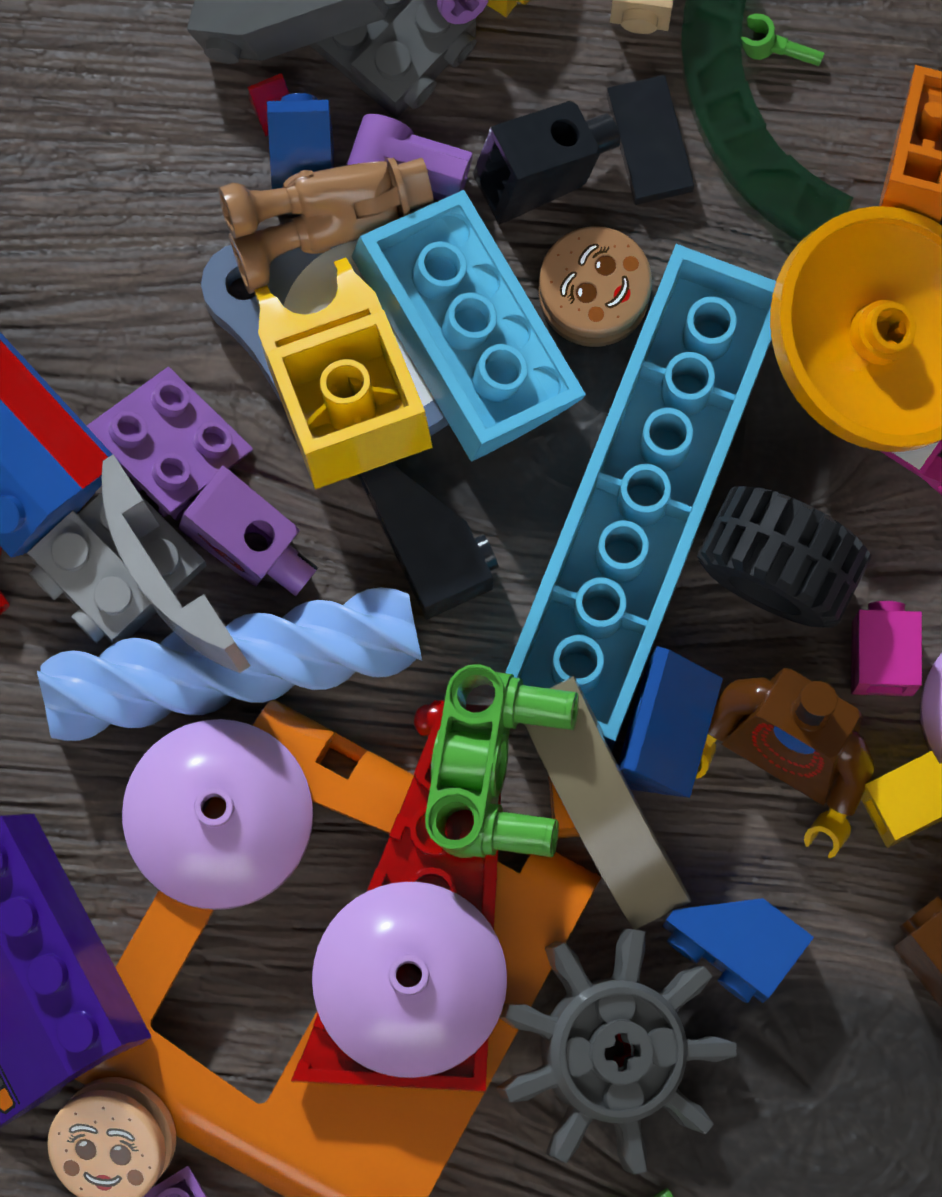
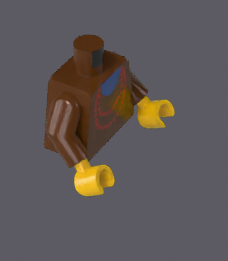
M783 668L769 680L764 677L735 680L721 693L716 702L695 779L701 778L706 774L716 752V740L723 741L721 745L824 806L826 803L830 807L829 811L822 812L807 830L804 836V843L806 847H809L819 832L826 833L833 841V848L828 855V858H832L838 853L851 834L850 823L846 817L847 815L853 816L866 790L865 784L869 783L872 777L874 760L864 737L859 734L862 714L858 708L837 697L834 688L822 681H811L792 669Z

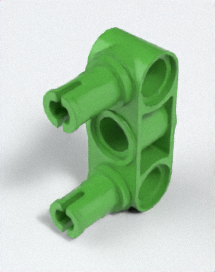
M481 664L467 665L459 669L451 677L447 686L441 725L435 739L432 754L431 785L425 815L426 829L430 838L447 853L458 858L494 856L497 850L553 857L558 841V820L503 812L502 805L498 804L507 771L510 728L516 729L518 723L574 730L579 708L578 693L523 685L522 678H514L513 674L495 672L490 667ZM480 685H489L495 688V698L488 709L475 713L467 711L466 700L468 694L474 688ZM459 810L472 811L474 825L471 832L460 840L448 839L445 834V825L448 818Z

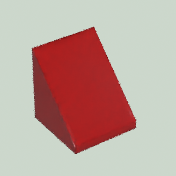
M282 73L247 87L250 103L265 137L268 136L267 101H281L283 96L289 94Z

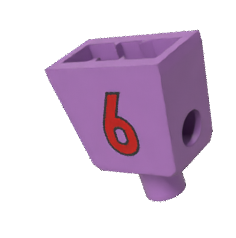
M223 465L184 512L178 527L185 535L255 587L267 574L296 597L319 568L290 545L300 531L297 526ZM248 533L262 535L268 543V549L262 552L250 549L245 542L244 535Z

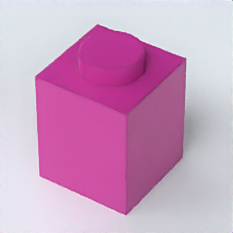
M897 601L871 602L868 604V610H859L852 621L851 694L914 696L922 686V612L905 611V604Z

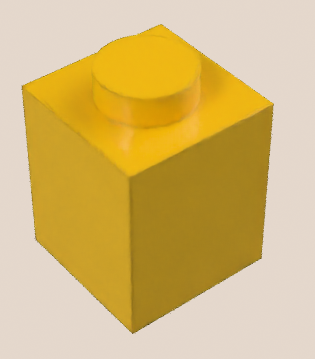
M933 751L865 784L866 790L861 801L887 848L942 821V763L939 764Z

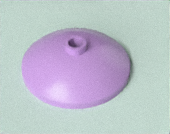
M223 719L205 720L188 724L172 731L156 742L144 754L131 774L126 787L122 808V824L127 847L134 862L148 881L168 897L192 907L224 910L242 907L266 897L292 875L303 858L310 840L313 825V803L309 785L302 768L291 752L279 740L247 723ZM213 797H219L226 802L225 813L217 819L207 818L203 814L204 803Z
M399 882L367 891L347 904L335 916L324 932L317 948L312 971V987L316 1009L321 1022L330 1037L345 1054L362 1066L377 1073L401 1078H418L438 1074L457 1066L473 1055L484 1044L495 1028L503 1009L507 989V970L503 950L495 931L474 905L460 895L440 886L421 882ZM404 964H414L422 972L420 982L414 987H404L396 979L398 969Z

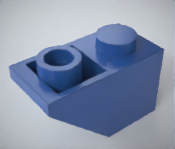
M293 93L283 96L281 101H267L272 189L283 188L285 180L303 170L315 172L334 168V141L329 100H318L314 95L306 93Z
M763 898L675 909L662 926L671 933L667 943L694 964H698L703 957L722 972L717 981L745 1003H748L753 996L764 1003L814 938Z

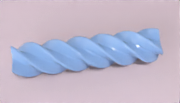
M379 587L367 589L356 594L344 605L325 600L307 601L294 607L283 618L259 612L240 616L225 627L250 664V667L241 673L221 666L189 646L175 632H172L160 644L141 638L123 639L109 646L99 657L87 652L74 650L60 652L50 657L40 666L41 672L37 670L51 738L63 741H80L95 736L105 730L110 724L124 728H143L153 725L172 711L189 716L205 715L227 705L233 698L250 703H264L277 699L288 692L294 685L311 690L330 689L348 680L355 672L371 677H389L398 674L408 668L416 659L422 661L409 594L406 591L402 592L392 588Z

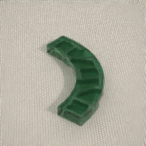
M686 0L681 33L682 72L689 106L698 131L713 160L730 184L750 206L775 227L801 242L808 234L836 216L848 212L854 197L830 186L809 172L791 155H787L766 129L767 124L755 104L748 81L745 79L742 65V23L747 0Z

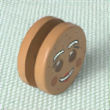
M591 226L571 231L561 237L549 249L541 266L539 303L545 319L560 336L575 344L600 347L619 342L639 326L647 312L652 289V273L649 262L638 244L617 230Z

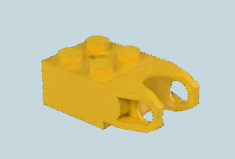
M347 257L334 261L337 271L338 289L333 301L317 313L304 315L291 312L282 305L276 296L271 294L267 285L254 290L260 309L258 334L265 359L315 490L433 448L424 407L385 311L380 305L376 292L353 271Z

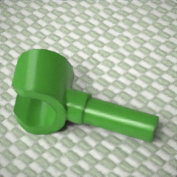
M752 14L747 17L748 28L756 33L759 32L767 35L759 41L741 37L742 48L748 57L762 60L769 57L772 53H776L818 67L820 66L824 52L776 35L773 21L764 14Z

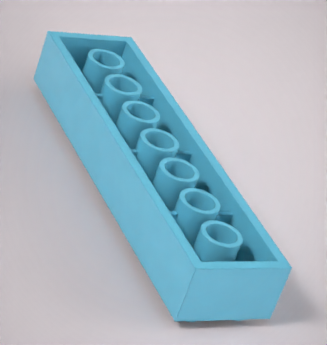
M676 244L505 672L513 674L514 678H522L523 685L541 688H551L575 676L603 730V737L611 753L772 341L770 309L776 281Z

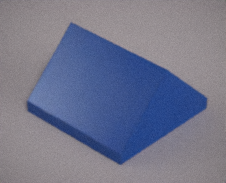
M659 646L656 647L644 668L618 760V766L631 790L690 798L723 678L681 655Z

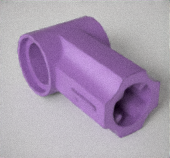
M366 114L362 118L347 165L384 161L394 157L397 164L423 158L429 175L433 199L440 201L464 190L473 153L416 136L406 124L391 117L379 114Z

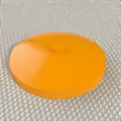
M884 206L859 208L836 216L808 234L795 247L782 266L776 280L770 309V329L773 349L780 371L789 389L806 412L821 426L847 442L859 447L884 452H905L932 445L942 440V225L916 212Z

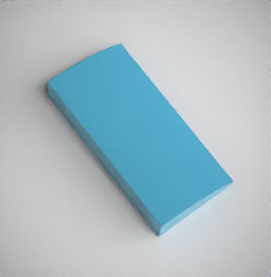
M465 190L359 237L351 257L366 283L376 292L387 319L471 462L526 434L584 398L585 392Z

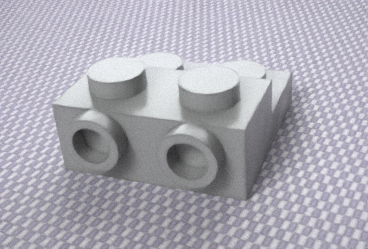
M102 492L78 515L74 511L69 513L27 552L36 565L29 575L53 600L63 593L77 607L78 610L71 618L96 644L104 636L111 644L123 639H129L157 613L130 575L118 553L107 523ZM142 497L160 526L139 540L174 595H176L207 566L206 562Z

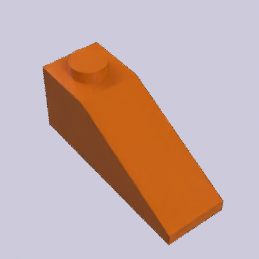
M915 65L879 206L895 207L916 212L939 224L942 218V71Z

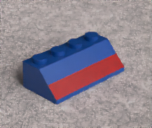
M0 332V546L12 558L26 554L69 513L74 511L77 514L102 486L103 460L113 454Z

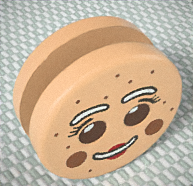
M121 1077L97 1079L78 1090L55 1116L48 1134L49 1159L59 1180L77 1197H143L154 1186L172 1161L176 1148L175 1125L166 1105L146 1086Z

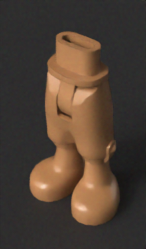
M394 157L384 161L345 165L315 172L303 170L290 176L283 183V188L263 191L248 190L244 185L234 182L218 188L223 216L231 232L229 233L231 247L242 280L249 294L255 293V289L268 286L271 262L290 250L300 248L303 252L309 254L325 253L333 246L357 240L361 235L410 214L412 209L434 203L429 175L423 158L397 164ZM290 212L292 214H301L292 218L290 222L258 228L260 222Z

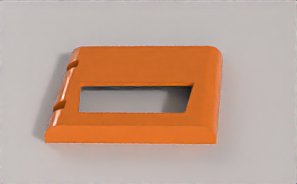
M275 699L270 700L259 714L253 726L279 740L295 757L307 779L312 802L390 834L414 775ZM329 748L358 763L348 780L320 765ZM219 797L211 798L203 812L204 816L210 819L221 817L226 811V802ZM555 852L553 857L526 854L529 858L520 873L500 862L497 863L494 931L501 944L506 962L507 989L504 1003L533 1006L552 971L545 947L555 941L567 943L602 878ZM159 890L115 967L152 1038L105 1060L75 1078V1080L86 1085L101 1078L121 1077L146 1086L163 1101L169 1110L175 1125L176 1137L283 1197H429L485 1093L291 1082L298 1061L301 1059L313 1029V1024L318 1014L317 1011L268 1100L264 1103L254 1102L152 1028V1021L215 911L180 903ZM500 1018L488 1039L486 1091L519 1032V1029L511 1027Z

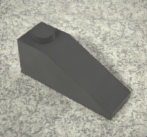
M194 0L187 31L203 48L204 54L215 61L226 64H236L239 62V58L263 61L385 19L388 6L384 0Z

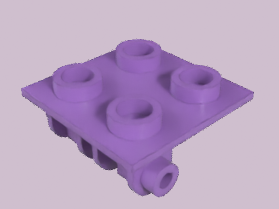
M169 366L87 425L106 448L114 454L127 476L134 480L133 485L138 492L144 490L147 493L146 495L159 506L158 512L163 517L171 515L176 521L182 518L184 512L192 504L189 499L204 489L222 465L229 470L253 451V448Z

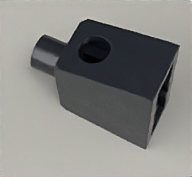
M567 101L492 126L473 171V176L498 225L585 185L600 154L620 146V134L615 121L608 113L586 121L578 105L572 101Z

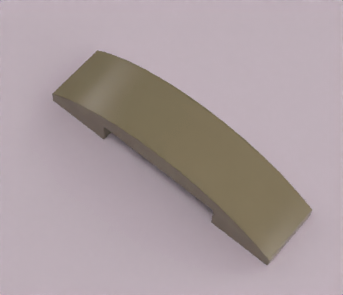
M575 676L549 688L578 693L579 708L574 730L525 724L585 847L632 928L637 929L690 903L691 899L663 845H659L603 737V730Z

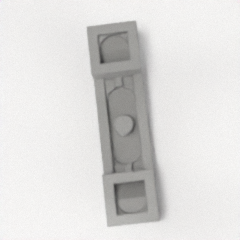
M114 454L103 460L102 495L107 523L118 553L141 591L165 623L189 646L203 656L239 673L249 668L250 664L204 594L186 606H181L139 540L160 525Z

